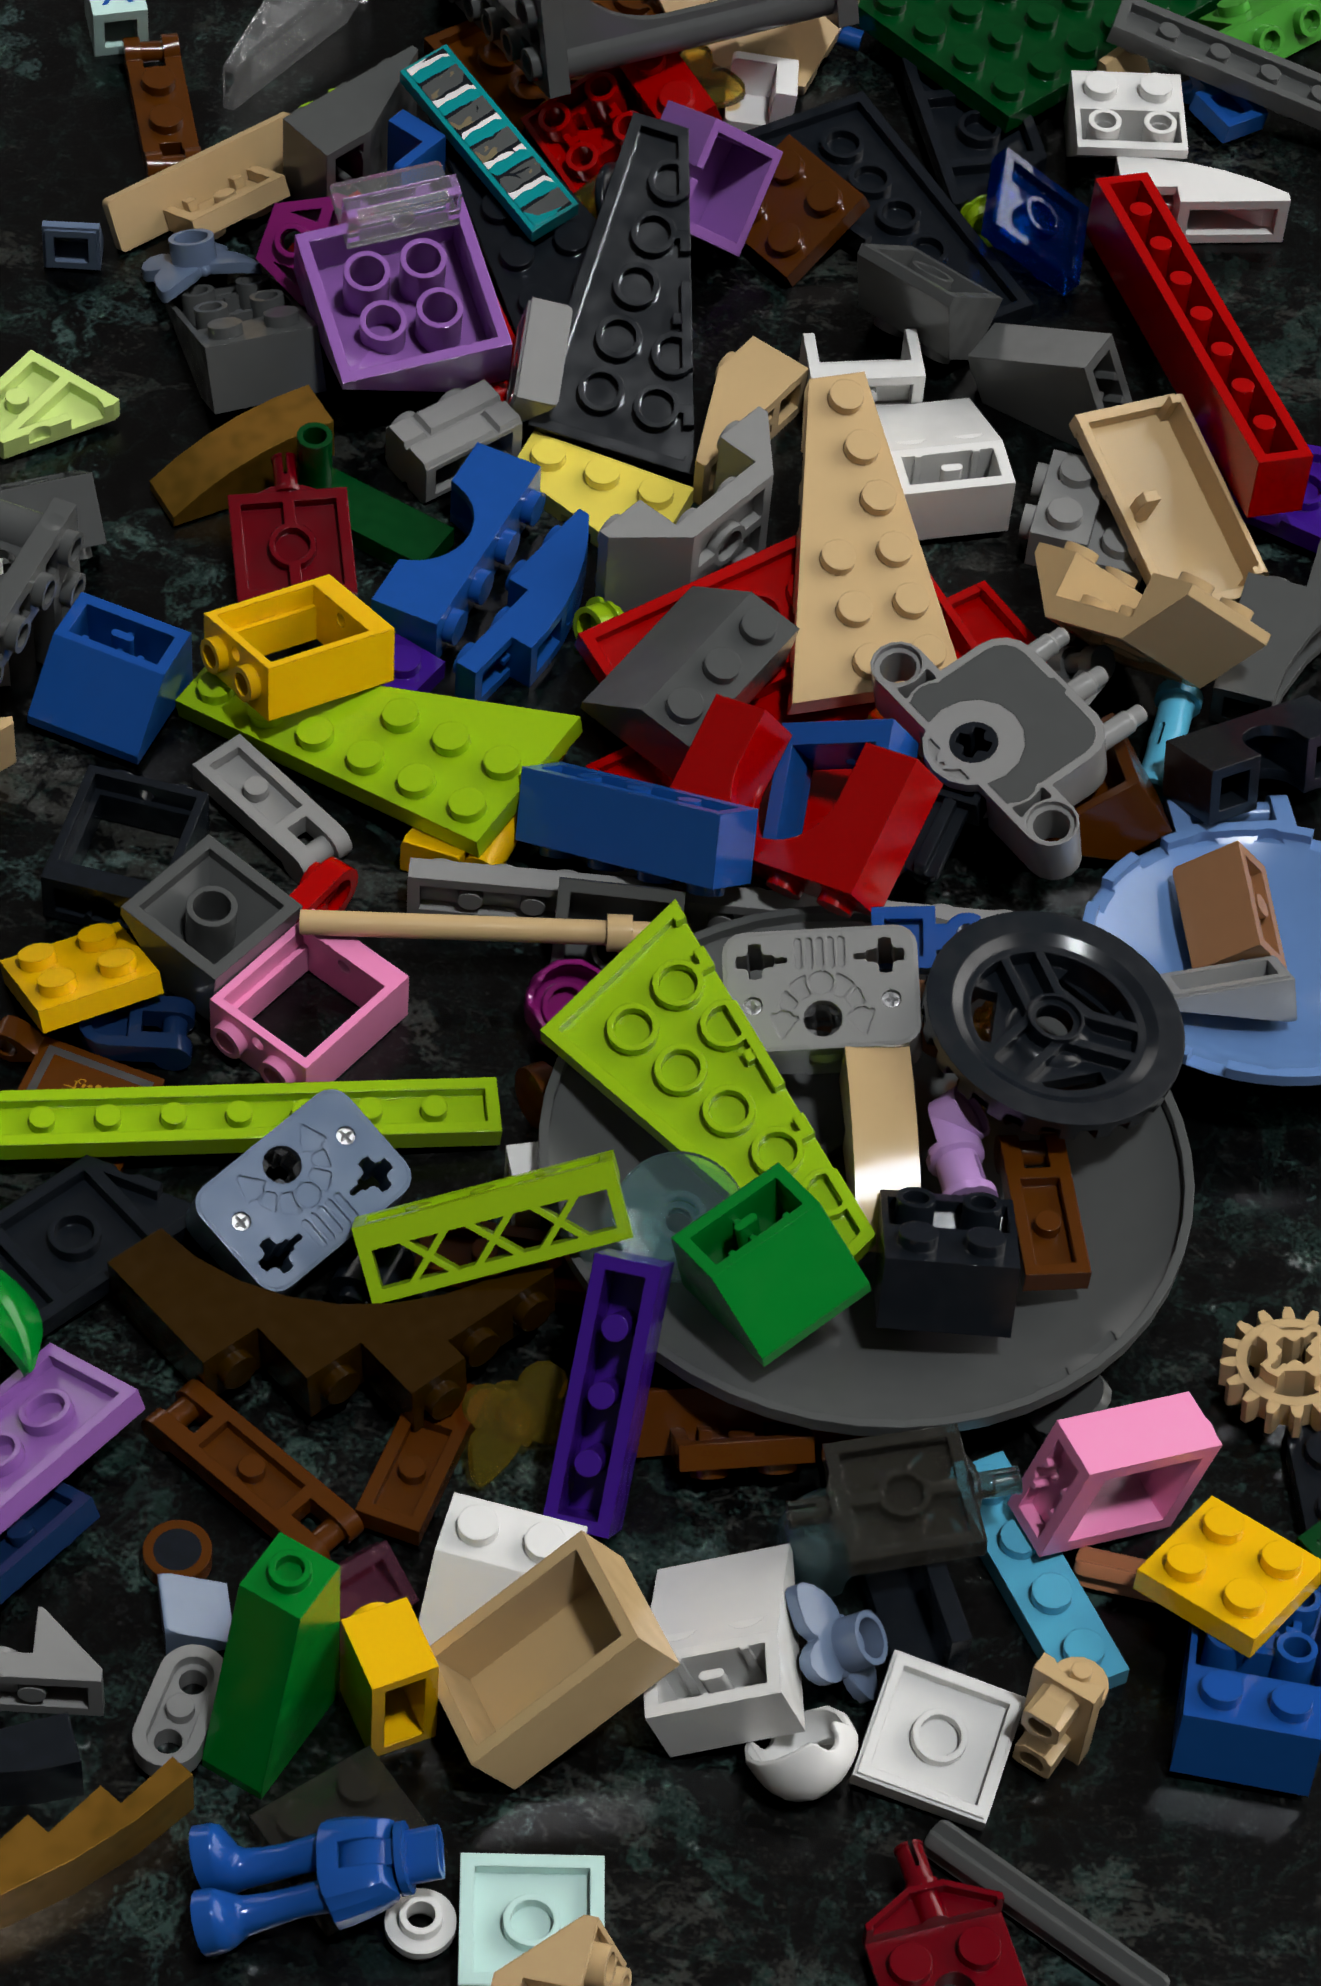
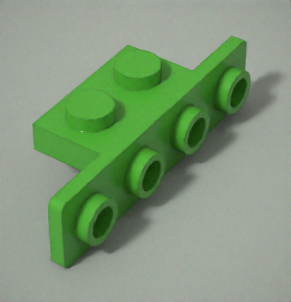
M1221 0L1217 3L1218 9L1198 19V23L1282 58H1286L1321 40V0Z

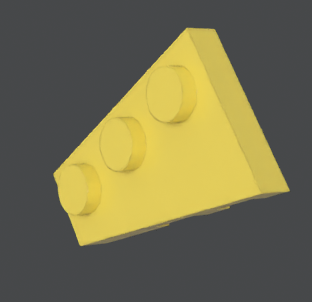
M533 431L518 455V458L541 466L540 492L546 495L544 505L546 512L561 522L567 521L578 509L589 514L590 543L597 548L599 545L597 537L603 524L615 514L621 515L639 500H642L674 524L693 504V487L537 431Z

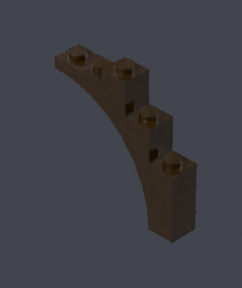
M162 1228L107 1262L114 1304L187 1381L191 1379L199 1380L218 1396L227 1389H235L242 1386L252 1377L256 1370L263 1367L310 1417H313L331 1404L336 1405L344 1402L356 1391L359 1385L365 1382L398 1417L402 1413L411 1423V1430L414 1433L424 1427V1420L429 1416H432L435 1420H441L451 1415L460 1406L464 1393L467 1392L466 1370L468 1368L483 1365L494 1356L499 1347L523 1331L535 1330L556 1310L554 1270L545 1261L507 1270L493 1278L443 1295L396 1303L336 1304L290 1297L240 1281L197 1258Z

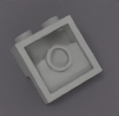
M1054 449L1050 464L1038 462L1035 470L1030 496L1039 498L1038 505L1026 503L1023 511L1018 538L1028 540L1024 564L1036 566L1034 552L1039 542L1064 548L1066 541H1072L1097 553L1099 558L1096 565L1105 569L1106 566H1111L1137 579L1138 583L1135 589L1139 590L1142 576L1127 550L1128 546L1106 500L1103 499L1099 491L1098 483L1086 457Z

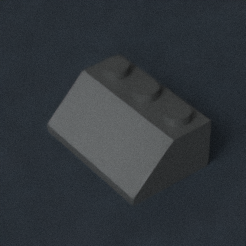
M692 586L582 702L580 708L674 780L715 695L719 694L749 704L785 665L800 628L752 592Z

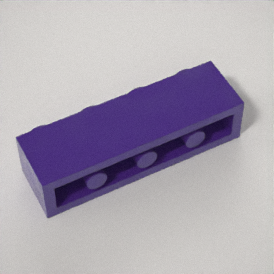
M609 1248L594 1253L543 1512L545 1516L587 1526V1534L607 1539L621 1531L623 1527L675 1263Z

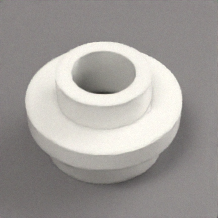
M416 1888L414 1895L402 1897L401 1895L400 1901L387 1909L385 1913L384 1930L388 1942L397 1952L412 1960H428L439 1955L450 1946L456 1934L457 1916L453 1905L444 1895L431 1889ZM422 1914L432 1917L434 1921L427 1927L419 1928L410 1924L408 1918L413 1915Z

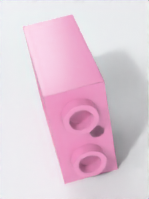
M298 921L210 998V1038L213 1039L218 1049L232 1059L239 1058L259 1072L266 1083L335 1081L408 1015L409 976L355 937L299 935ZM310 971L359 1006L360 1009L307 1057H303L252 1019L304 973Z
M1189 1391L1059 1419L1055 1422L1007 1504L1039 1557L1171 1527L1223 1444L1216 1435L1211 1422L1204 1416Z

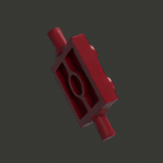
M282 452L271 457L274 478L273 487L258 493L228 495V515L237 603L330 574L358 597L347 487L316 489L305 485H298L297 459L293 453L285 452L286 474L283 472ZM314 640L309 641V642H306V643H303V644H304V645H305V644H309V643L313 642Z

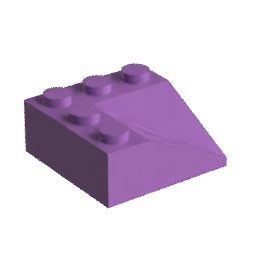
M463 197L295 234L294 273L307 313L318 325L320 343L342 389L447 392L453 388L465 389L484 379L489 384L509 379L513 343Z

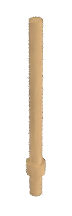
M300 909L299 935L606 945V952H621L651 922L633 921L632 914H607V920Z

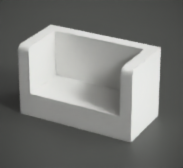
M917 329L904 330L900 359L820 362L815 334L802 333L799 363L809 368L808 380L865 371L876 407L922 403L926 373Z

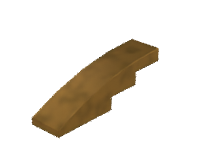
M172 1757L122 1803L100 1785L49 1832L29 1815L24 1817L0 1839V1929L8 1927L74 1895L140 1853L194 1809L193 1774Z

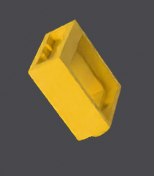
M327 574L204 613V639L200 643V654L204 666L211 674H215L243 702H247L269 722L394 681L395 628L334 577ZM315 639L323 644L322 646L272 662L265 657V655Z

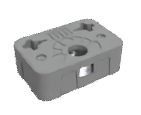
M891 924L747 932L734 935L723 946V984L732 999L738 1002L780 1074L840 1073L845 1046H910L912 1065L917 1063L921 1057L923 1043L918 950L916 938L908 928L902 925ZM891 963L892 971L887 973L879 972V964ZM762 970V978L757 980L750 979V971ZM820 1026H830L831 1033L828 1036H817V1028Z

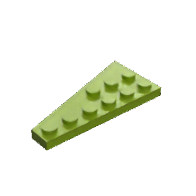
M206 667L199 672L175 700L178 716L228 740L241 734L266 758L478 858L518 811L522 766L558 762L583 732L581 717L576 715L380 685L268 722L247 702H243L215 674H211Z
M674 899L540 1029L541 1041L723 1198H728L779 1162L820 1202L858 1263L876 1244L875 1231L838 1169L833 1168L815 1138L814 1129L803 1112L800 1113L786 1089L784 1079L738 1002L730 996L715 970L714 962L705 947L699 944L687 924L684 912L677 900Z

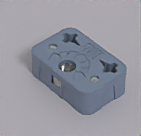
M323 1090L302 1105L199 1190L187 1211L185 1218L186 1228L200 1247L210 1254L225 1273L240 1281L289 1296L296 1287L319 1268L322 1269L351 1245L354 1240L351 1227L355 1217L397 1205L410 1186L412 1179L411 1170L406 1161L350 1097L339 1090ZM270 1166L274 1169L281 1166L288 1173L285 1182L281 1179L273 1182L265 1174L267 1168ZM373 1176L380 1184L379 1187L372 1186L367 1190H360L354 1196L351 1195L358 1185L359 1179L365 1181ZM289 1251L280 1269L274 1267L266 1272L261 1268L259 1264L261 1259L268 1261L274 1256L278 1258L284 1252Z

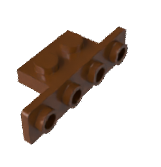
M693 1385L650 1387L636 1458L671 1455L679 1472H689L690 1477L700 1480L725 1478L730 1475V1469L757 1467V1472L761 1474L782 1475L795 1472L797 1464L815 1463V1445L857 1442L866 1440L867 1436H853L813 1430L766 1418L724 1402Z

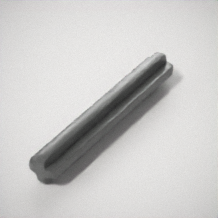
M940 1820L926 1836L924 1851L927 1858L964 1884L1003 1892L1005 1898L1002 1907L1003 1912L1107 1986L1170 1985L1168 1975L949 1820Z

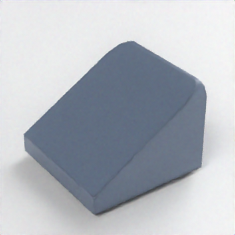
M42 220L44 267L101 270L104 237L100 223Z
M173 1573L157 1574L158 1600L166 1655L178 1647L190 1644L207 1646L215 1651L225 1650L232 1620L227 1583Z

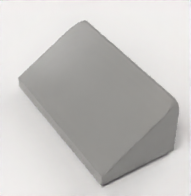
M532 297L531 301L528 300L519 321L506 402L519 414L522 422L552 410L559 402L573 313L572 308L568 305Z

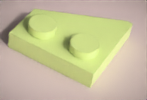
M30 350L0 377V457L6 459L114 421L120 416L119 399L35 351Z

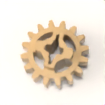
M1284 1307L1282 1319L1273 1320L1266 1311L1261 1310L1257 1313L1256 1327L1239 1321L1236 1324L1235 1338L1224 1339L1222 1357L1219 1364L1218 1384L1225 1386L1224 1402L1226 1405L1242 1403L1240 1420L1244 1423L1260 1417L1265 1420L1264 1433L1267 1434L1274 1432L1278 1424L1286 1425L1292 1438H1299L1303 1425L1310 1424L1316 1432L1321 1431V1326L1318 1325L1319 1312L1312 1310L1305 1320L1295 1319V1313L1291 1307ZM1249 1365H1251L1252 1367H1254V1375H1253V1376H1252V1374H1251L1250 1371H1249V1368H1248Z

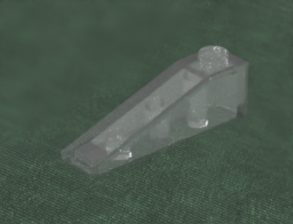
M264 0L223 65V108L233 111L348 23L358 4H365L368 0Z

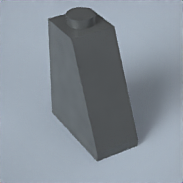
M994 323L967 356L970 372L975 379L983 404L1080 450L1082 449L1077 438H1074L1069 427V423L1076 414L1133 402L1112 333Z

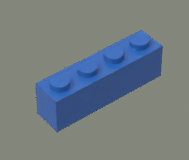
M565 762L522 766L515 840L540 846L539 854L544 857L574 859L577 855L588 858L587 866L595 870L618 872L629 868L637 870L636 878L643 882L671 884L676 880L687 883L686 891L690 894L720 897L724 895L726 887L751 883L759 809Z

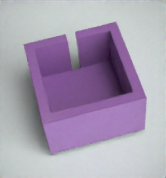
M668 100L660 120L689 128L691 238L739 257L783 151L718 118Z

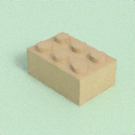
M582 1530L430 1646L439 1665L438 1699L470 1764L514 1790L680 1665L624 1558Z

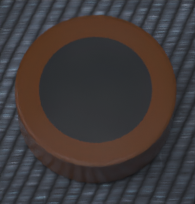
M170 1520L153 1528L143 1544V1566L147 1577L157 1587V1574L162 1573L206 1579L212 1568V1543L206 1531L199 1525L186 1520Z

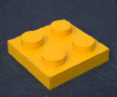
M119 922L92 924L81 929L76 936L51 944H31L22 948L17 955L0 960L5 985L43 1034L164 994L160 971Z
M1211 1496L1137 1569L1133 1589L1250 1659L1321 1585V1559L1218 1498Z

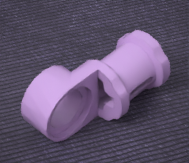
M957 1085L928 1105L929 1118L937 1140L928 1150L926 1158L928 1170L933 1176L938 1178L942 1194L966 1196L974 1192H984L998 1197L996 1186L986 1179L982 1167L985 1152L981 1139L989 1135V1121L979 1102L975 1098L968 1100L957 1090Z

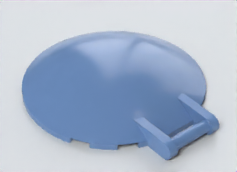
M1267 795L1265 802H1257L1255 810L1211 825H1207L1171 800H1165L1163 809L1172 832L1161 837L1159 847L1147 851L1140 856L1130 852L1115 863L1102 877L1101 887L1093 899L1087 902L1082 921L1102 928L1120 938L1141 954L1159 974L1192 969L1173 878V869L1178 865L1238 840L1266 869L1287 970L1295 978L1297 1020L1292 1022L1180 1012L1185 1031L1183 1064L1217 1076L1255 1084L1276 1086L1321 1085V841L1313 839L1314 829L1297 826L1287 795Z

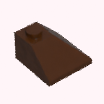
M1112 712L1101 718V721L1104 723L1115 716V714ZM1128 737L1106 751L1107 774L1103 784L1094 793L1073 806L1079 815L1082 856L1118 861L1130 852L1149 847L1157 839L1172 832L1159 796ZM1060 838L1045 839V841L1049 842L1060 840Z

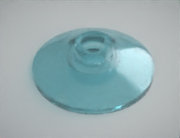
M674 1151L650 1157L637 1165L621 1183L634 1238L619 1241L618 1245L623 1252L675 1262L671 1283H682L671 1237L676 1233L668 1229L666 1225L667 1218L672 1214L680 1213L687 1216L692 1223L740 1188L725 1168L703 1155L685 1151ZM612 1212V1222H613V1226H614V1225H616V1223H615L614 1215H613V1212Z

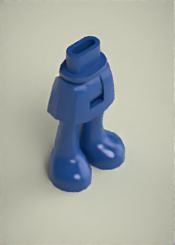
M365 1816L338 1817L321 1822L316 1833L281 1844L244 1848L237 1845L220 1824L205 1823L194 1825L189 1831L190 1859L194 1874L201 1887L199 1890H194L191 1895V1922L198 1947L206 1957L230 1952L249 1936L309 1916L330 1914L339 1930L368 1920L391 1908L400 1901L401 1895L402 1897L414 1895L416 1884L445 1879L444 1842L441 1828L438 1824L410 1829L404 1820L394 1821L383 1817ZM317 1872L318 1880L266 1893L238 1895V1893L247 1889Z

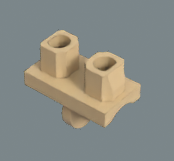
M1045 1652L1033 1667L1019 1730L1024 1733L1015 1744L1012 1757L1018 1763L1047 1779L1063 1757L1076 1765L1080 1764L1089 1751L1099 1710L1104 1705L1109 1691L1108 1677L1103 1668L1095 1661L1085 1657L1071 1656L1057 1663L1055 1658Z

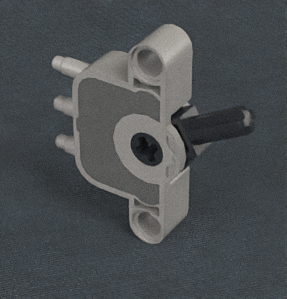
M1058 627L1049 634L1045 633L1028 645L1020 640L1008 637L988 640L979 644L941 671L920 649L910 643L891 642L880 647L873 654L870 665L875 707L884 719H895L919 743L918 754L923 758L924 766L943 783L904 865L905 873L913 877L917 883L926 885L929 882H936L949 859L965 823L979 827L982 819L988 818V827L1031 872L1040 878L1048 880L1063 879L1072 875L1079 868L1082 860L1079 815L1073 806L1094 793L1103 784L1107 774L1106 751L1134 733L1139 725L1147 721L1148 715L1141 705L1136 704L1126 711L1119 712L1104 723L1101 721L1098 714L1084 700L1095 694L1099 687L1108 682L1109 675L1102 666H1095L1088 672H1082L1066 683L1046 663L1057 655L1061 648L1069 644L1070 636L1064 628ZM1048 838H1060L1058 841H1045Z

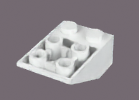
M970 398L876 407L919 540L1008 531L1016 481L1003 440Z
M790 1543L657 1570L650 1609L680 1665L644 1692L645 1720L670 1757L805 1732L802 1676L799 1666V1634L794 1628L785 1599L787 1587L795 1585L793 1549Z

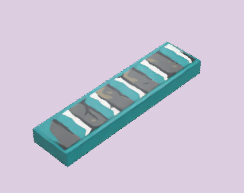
M447 44L400 71V83L441 133L446 135V139L531 242L578 215L579 203Z

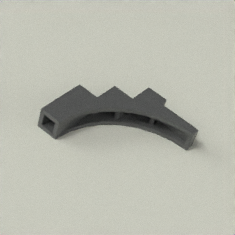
M1321 539L1307 586L1291 583L1279 576H1262L1248 572L1239 603L1254 612L1251 622L1270 633L1271 637L1265 647L1216 678L1208 720L1222 723L1280 704L1282 698L1306 665L1321 653Z

